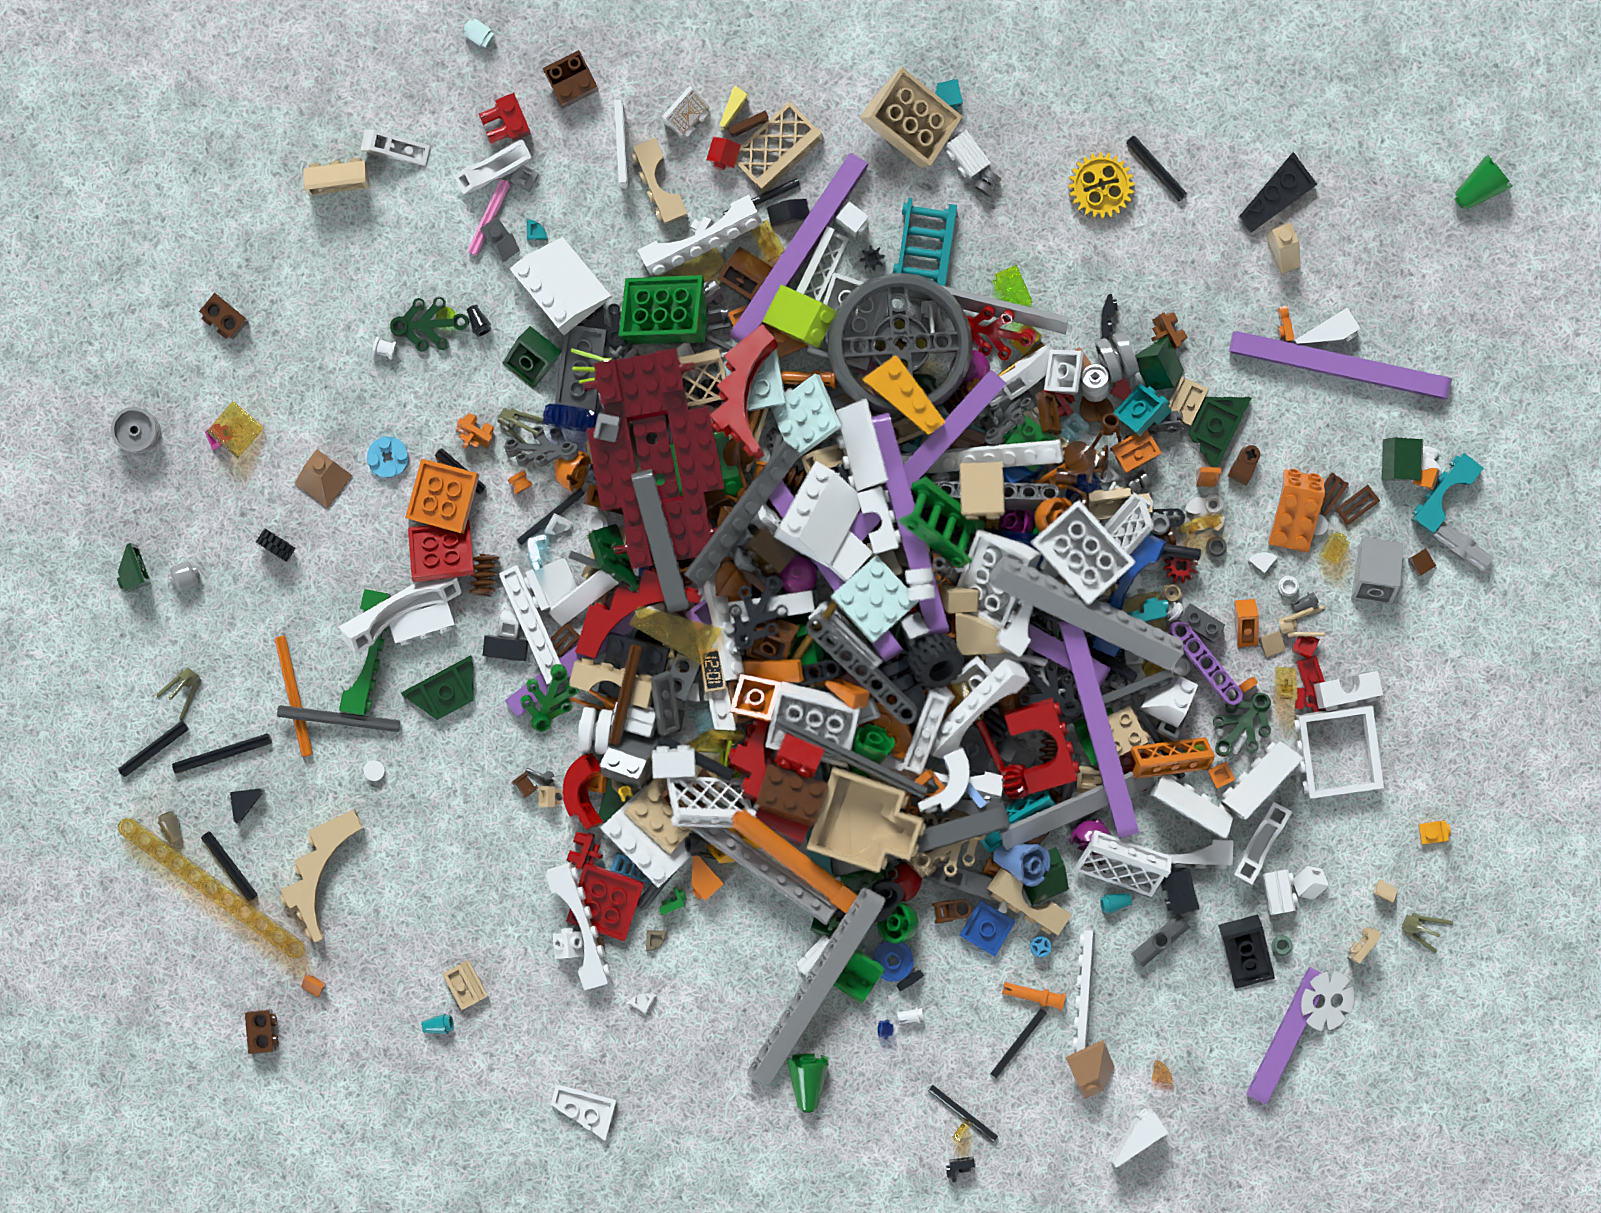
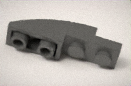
M939 862L935 866L936 870L930 876L925 875L923 877L926 880L999 902L991 896L993 892L987 889L993 879L957 867V873L949 877L944 872L946 864ZM951 866L947 868V872L953 873L955 871V869Z

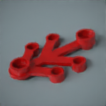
M991 306L984 307L982 312L974 317L966 316L970 325L972 339L979 346L978 351L984 356L990 354L992 346L990 343L985 342L979 333L985 334L998 349V356L1001 360H1008L1012 351L1009 347L1005 346L999 337L1019 341L1025 347L1031 346L1037 337L1035 331L1030 328L1023 329L1021 333L999 328L1004 324L1012 323L1015 315L1011 310L1004 311L999 318L987 326L979 323L984 319H992L995 310Z

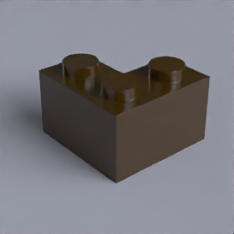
M766 527L759 528L744 546L748 550L747 554L758 564L757 568L766 575L768 573H781L796 555L782 541L775 538L774 534Z

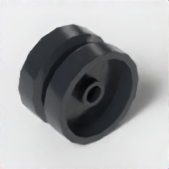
M908 655L898 659L894 658L877 667L901 691L918 684L912 671L903 674L904 671L910 669L907 662ZM876 679V680H873L872 682H873V683H878V682H881V681Z

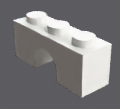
M878 487L857 493L863 514L876 512L882 518L881 528L876 532L869 533L874 554L899 548L898 543L902 542L899 530L895 531L893 526L896 518L894 511H889L887 503L891 502L888 490Z
M1378 671L1352 676L1354 687L1350 693L1342 690L1339 679L1313 684L1318 708H1326V711L1338 709L1339 704L1345 703V706L1349 707L1358 705V700L1364 699L1365 703L1377 701L1376 696L1383 695Z

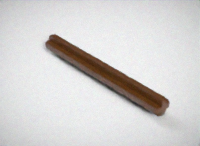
M636 644L630 646L608 740L609 743L618 745L621 742L643 649L642 646Z

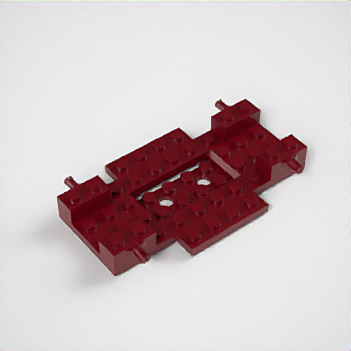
M677 348L594 363L595 380L583 382V386H588L583 387L584 391L597 389L601 405L604 408V414L621 418L615 442L593 438L595 428L586 430L601 511L621 507L623 510L626 526L624 528L626 543L625 545L614 546V550L622 549L621 551H615L614 554L627 553L632 569L655 565L631 476V474L637 473L629 431V421H632L641 471L652 469L654 476L658 473L665 475V483L657 485L677 560L697 557L718 529H712L710 526L704 494L707 491L724 488L714 429L711 425L710 407L689 410L683 372L695 371V367H689L694 366V362L681 364ZM667 414L669 417V423L672 433V439L675 449V455L678 465L683 496H680L679 494V488L670 446L668 429L665 419V415ZM654 432L657 434L658 441L655 444L647 442L646 436L648 433Z

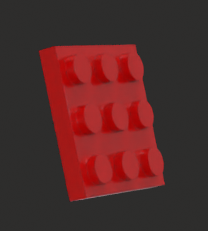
M467 520L464 534L433 525L408 528L411 578L413 583L475 575L469 520Z
M585 863L578 885L584 889L586 899L583 900L585 906L590 907L592 926H596L598 933L625 942L645 882ZM570 908L566 922L580 926Z

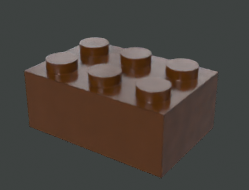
M768 764L754 809L813 828L817 822L828 783L810 777H803L798 773Z

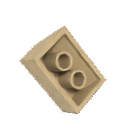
M361 158L350 159L349 163L331 161L326 166L315 163L308 165L309 168L303 169V186L309 196L370 188L367 163L362 161Z

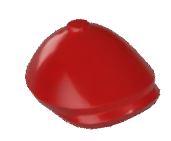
M902 862L894 866L899 875L893 882L902 887L904 895L901 901L905 902L917 895L923 878L906 862ZM890 871L888 873V876L890 878H893L896 875L895 871Z

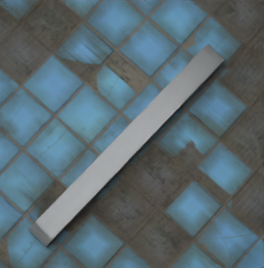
M867 888L860 891L748 1069V1077L764 1085H769L882 909L884 905L883 896Z

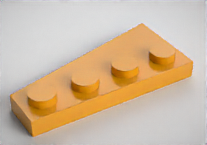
M897 355L862 379V381L872 387L880 396L884 397L927 435L945 423Z

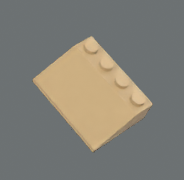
M900 67L869 102L859 119L917 166L930 167L963 116L906 69Z

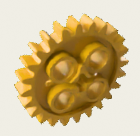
M1099 152L1097 158L1091 153L1090 160L1084 156V164L1076 163L1079 169H1072L1071 172L1075 176H1069L1068 180L1072 181L1073 184H1069L1068 188L1073 189L1069 197H1076L1072 203L1080 204L1078 211L1085 208V215L1092 212V218L1100 214V218L1103 219L1105 213L1111 218L1112 211L1118 215L1120 213L1119 207L1122 209L1126 208L1124 201L1129 203L1131 201L1127 195L1134 194V191L1129 189V187H1133L1135 183L1129 182L1134 175H1127L1130 167H1122L1125 162L1124 160L1118 163L1117 155L1110 159L1109 152L1106 157H1103L1102 152ZM1110 168L1114 175L1109 178L1105 177L1103 169ZM1091 174L1094 182L1086 183L1083 180V176ZM1115 179L1119 180L1118 183L1107 184L1104 187V190H1102L1101 187H1097L1088 192H1084L1085 188L1097 186L1099 181H1101L1102 184H1105ZM1117 188L1119 196L1112 197L1109 194V189ZM1092 193L1099 195L1100 201L1092 203L1089 195Z

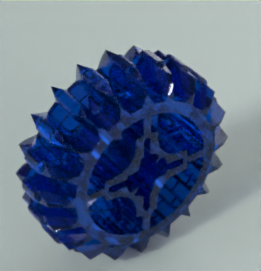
M547 404L543 411V422L546 425L572 431L587 432L586 429L596 427L598 414L595 411L575 406Z

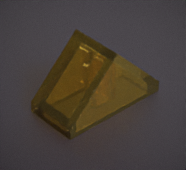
M1275 667L1273 699L1297 700L1296 668Z

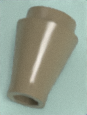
M173 810L157 817L159 826L171 843L182 839L177 814L174 815Z

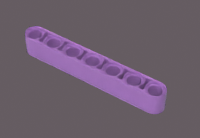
M1311 967L1307 969L1248 1088L1247 1096L1263 1104H1266L1270 1099L1307 1024L1306 1021L1312 1014V1012L1306 1015L1302 1014L1301 1003L1305 989L1315 991L1310 981L1321 974V972ZM1318 994L1314 997V1007L1316 1006L1321 994Z

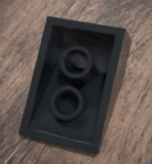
M1258 914L1218 925L1235 989L1275 979L1263 926Z

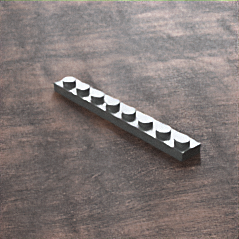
M783 441L684 574L702 588L801 455L789 443Z
M1164 670L1103 695L1102 699L1105 710L1112 708L1115 702L1120 701L1124 703L1131 700L1132 695L1140 693V695L1147 694L1152 691L1151 688L1154 686L1164 687L1170 684V680L1173 679L1172 671ZM1075 707L1068 709V712H1074ZM1082 708L1081 713L1078 717L1082 716V718L1084 719L1085 716ZM1063 714L1059 715L1061 723L1065 722L1066 726L1075 722L1074 719L1065 718ZM1033 729L1019 733L1017 736L1019 741L1024 740L1028 742L1035 739L1036 734L1041 732L1048 734L1049 732Z

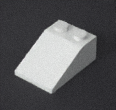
M1144 1108L1135 1114L1136 1118L1132 1121L1111 1158V1162L1116 1168L1168 1133L1151 1108L1148 1110Z

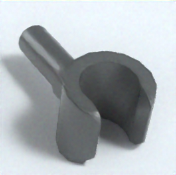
M529 768L525 770L528 774L537 777L543 786H548L554 781L552 779L554 774L550 770L544 774Z

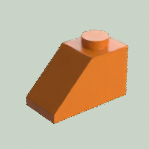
M1255 599L1234 601L1237 647L1258 646L1259 614Z
M693 856L691 885L694 889L692 892L699 900L703 898L706 901L724 882L700 856Z

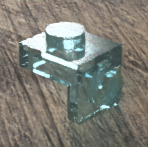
M535 535L531 539H527L529 551H526L528 562L533 563L536 570L543 568L539 549L547 548L551 545L548 535Z

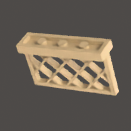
M789 101L741 145L738 156L742 152H750V162H740L737 159L735 164L758 186L762 193H765L815 148L824 137L822 132L817 127L815 128ZM791 109L795 113V121H783L784 113ZM771 125H780V135H768L769 127ZM783 125H795L794 135H783ZM798 125H807L811 129L805 135H797ZM757 138H765V149L753 148L754 141ZM768 138L779 139V149H768ZM782 139H794V146L790 149H782ZM753 152H764V163H753ZM767 152L779 153V159L775 163H767ZM752 166H764V172L758 179L752 174Z
M721 348L679 357L681 364L694 362V366L689 367H695L702 372L696 381L686 375L687 372L683 373V378L694 384L690 392L686 393L687 399L693 400L687 402L688 406L721 400L719 395L710 391L716 381L721 382L718 379L720 375L722 380L727 377ZM718 362L720 371L715 377L707 372L706 369L709 364ZM704 373L714 379L709 389L698 383ZM696 386L706 391L702 399L697 400L691 396Z

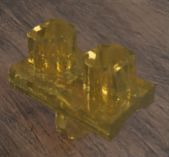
M768 220L750 230L768 262L785 251Z

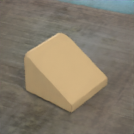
M1280 631L1259 638L1266 657L1285 651Z
M1378 880L1372 892L1376 896L1392 903L1395 901L1397 889L1382 880Z

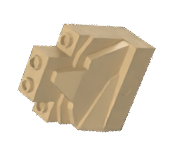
M833 766L819 816L813 827L807 849L879 872L880 868H885L888 856H885V853L910 860L911 856L915 857L919 846L915 842L917 836L922 837L925 825L922 824V818L899 811L900 808H905L908 797L904 796V790Z

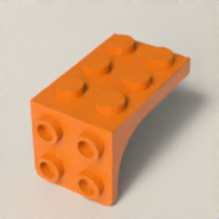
M1297 469L1283 471L1281 494L1268 544L1309 553L1325 495L1324 478L1315 473H1301Z

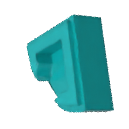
M527 219V240H548L547 233L542 225L534 220Z

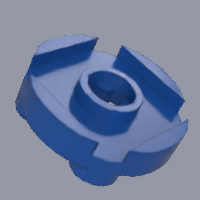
M885 941L877 946L872 957L873 961H877L885 969L881 978L886 981H899L907 977L914 964L913 954L905 943L899 944ZM893 955H896V960L899 961V963L897 965L893 964L892 966H889V960H887V958L889 956L893 957Z

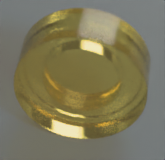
M965 1122L962 1123L952 1136V1139L959 1143L970 1126Z

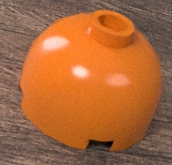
M578 450V454L574 459L564 460L562 457L554 461V473L557 482L571 492H574V488L579 490L585 483V477L588 473L586 470L589 464H592L589 455Z
M1057 497L1044 500L1035 512V524L1040 533L1045 531L1072 506V503L1066 498Z

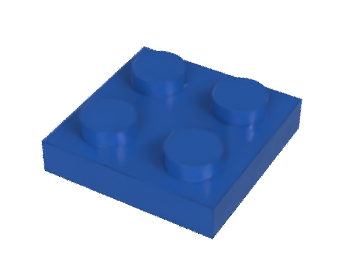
M980 900L959 936L995 957L1016 921Z

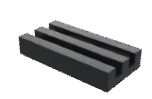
M988 707L983 713L991 719L981 713L973 723L975 724L977 719L982 718L990 736L997 742L1003 741L1008 728L1007 722Z

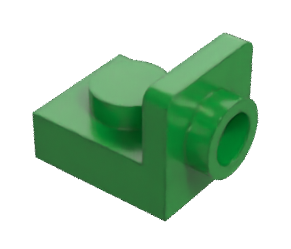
M678 886L673 888L678 900L674 901L672 897L661 902L663 905L659 907L661 915L685 906L684 902L687 901L683 889L679 890Z

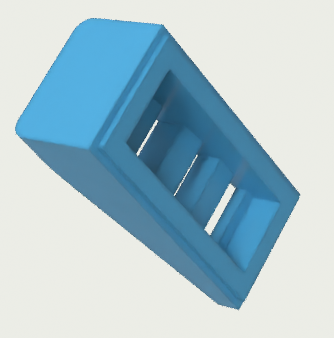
M616 853L610 871L645 882L644 884L650 886L651 880L647 876L645 879L641 878L643 874L641 869L637 877L633 876L637 865L628 856ZM621 859L625 860L622 871H618ZM629 862H632L633 864L630 873L627 874L626 870Z

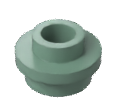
M1279 935L1273 939L1271 946L1275 954L1285 956L1291 952L1293 945L1289 937ZM1283 941L1285 943L1284 949H1279V942Z

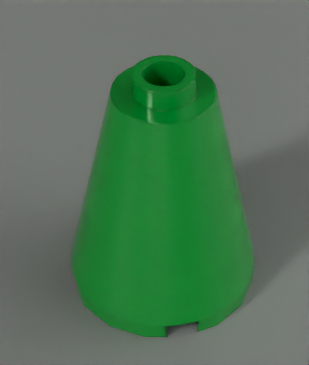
M1489 155L1481 160L1455 192L1457 197L1454 200L1461 209L1464 206L1466 209H1469L1513 187Z
M865 724L862 728L860 726L857 727L855 731L852 752L881 765L893 750L895 741L893 736L890 738L887 735V730L873 724ZM852 765L850 767V771L857 773L859 776L869 779L872 776Z
M814 1053L794 1054L792 1059L787 1058V1064L797 1108L801 1109L804 1113H812L819 1106L829 1059L824 1055H821V1058H815Z

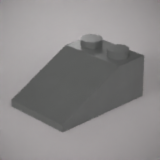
M623 730L620 744H610L600 764L602 776L641 789L652 764V751L659 747L657 744L662 735L658 734V731L655 730L654 736L649 738Z

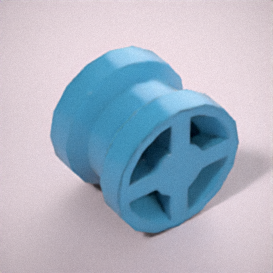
M1036 936L1030 942V950L1038 957H1045L1051 951V943L1044 936Z

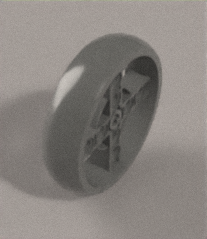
M891 273L877 276L852 290L836 310L837 312L831 322L828 335V354L831 368L843 390L855 402L866 399L870 411L880 415L889 413L890 417H906L886 399L877 397L863 388L850 372L846 359L872 357L876 365L880 367L897 355L900 361H904L907 364V370L913 377V373L924 366L930 354L956 352L954 365L946 380L936 390L927 395V398L935 408L949 400L964 381L970 367L973 351L970 325L965 312L955 297L938 283L923 276L909 273ZM907 290L924 294L938 303L950 318L955 331L928 333L925 326L919 320L908 314ZM887 291L888 317L876 325L871 336L844 338L847 324L855 310L869 297L879 292ZM894 299H900L903 302L901 309L893 307L892 301ZM897 319L904 322V328L901 330L894 327L893 323ZM944 338L947 341V346L940 348L936 340ZM923 339L926 342V348L919 349L916 346V340ZM898 340H901V343L906 345L902 350H899L897 346L895 347ZM877 341L883 342L885 350L877 351L874 343ZM855 343H862L865 348L864 351L861 353L856 352L853 348Z

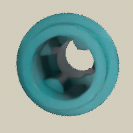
M1129 893L1105 894L1104 897H1100L1103 913L1112 914L1132 905L1131 895Z
M445 1013L422 1021L423 1033L448 1034L454 1029L452 1016Z

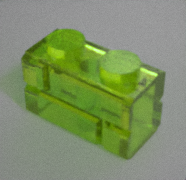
M1017 265L994 274L992 284L996 292L1000 291L1002 296L1000 300L1023 306L1033 304Z

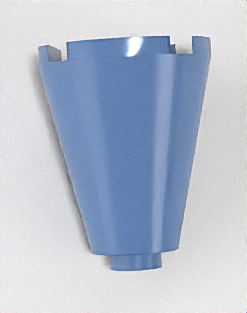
M1000 844L994 851V861L1025 885H1038L1045 879L1043 877L1045 871H1049V852L1040 845L1020 844L1006 850L1004 845Z

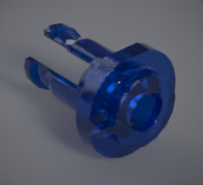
M1093 473L1090 483H1087V474H1081L1078 477V483L1073 484V487L1085 492L1087 496L1096 490H1102L1101 480L1095 473ZM1067 489L1064 497L1061 498L1069 500L1075 492ZM1079 494L1072 504H1075L1078 500L1082 503V496Z

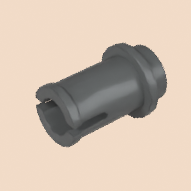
M1308 592L1305 597L1291 603L1295 612L1298 613L1312 606L1316 607L1319 601L1314 592Z

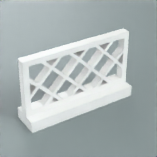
M1133 493L1103 527L1119 545L1123 539L1121 547L1128 555L1154 528L1148 511L1151 507L1150 501L1136 493Z
M668 777L667 784L674 814L671 818L672 825L734 828L731 818L737 810L741 811L734 805L737 801L745 806L746 811L756 817V810H752L751 801L741 796L744 790L741 789L742 792L739 795L731 788L732 785L741 786L744 779L732 778L730 781H727L723 778ZM674 783H680L686 789L681 793L675 788ZM699 784L705 790L700 793L692 785ZM713 784L719 785L724 791L720 794L711 786ZM687 791H690L697 797L694 802L684 795ZM707 791L716 797L713 803L704 796ZM726 792L735 798L732 803L723 797ZM679 799L689 805V807L679 808ZM699 799L708 806L707 809H702L696 805ZM719 800L728 808L720 809L715 804Z
M1095 830L1092 834L1091 842L1075 866V871L1152 897L1163 878L1168 877L1170 874L1172 857ZM1091 851L1099 853V855L1093 856ZM1110 858H1113V859H1116V860H1119V861L1112 862V860H1111ZM1105 859L1107 861V864L1103 865L1097 863L1099 860ZM1090 862L1094 865V867L1083 866V864ZM1130 865H1133V866H1136V867H1139V868H1134V869H1132V868L1130 867ZM1125 866L1127 870L1118 872L1116 868ZM1111 869L1113 873L1106 874L1103 873V870ZM1149 871L1156 873V875L1151 876ZM1144 873L1146 877L1137 879L1135 874ZM1131 876L1132 880L1126 881L1122 877ZM1147 882L1151 884L1150 888L1141 886V884Z

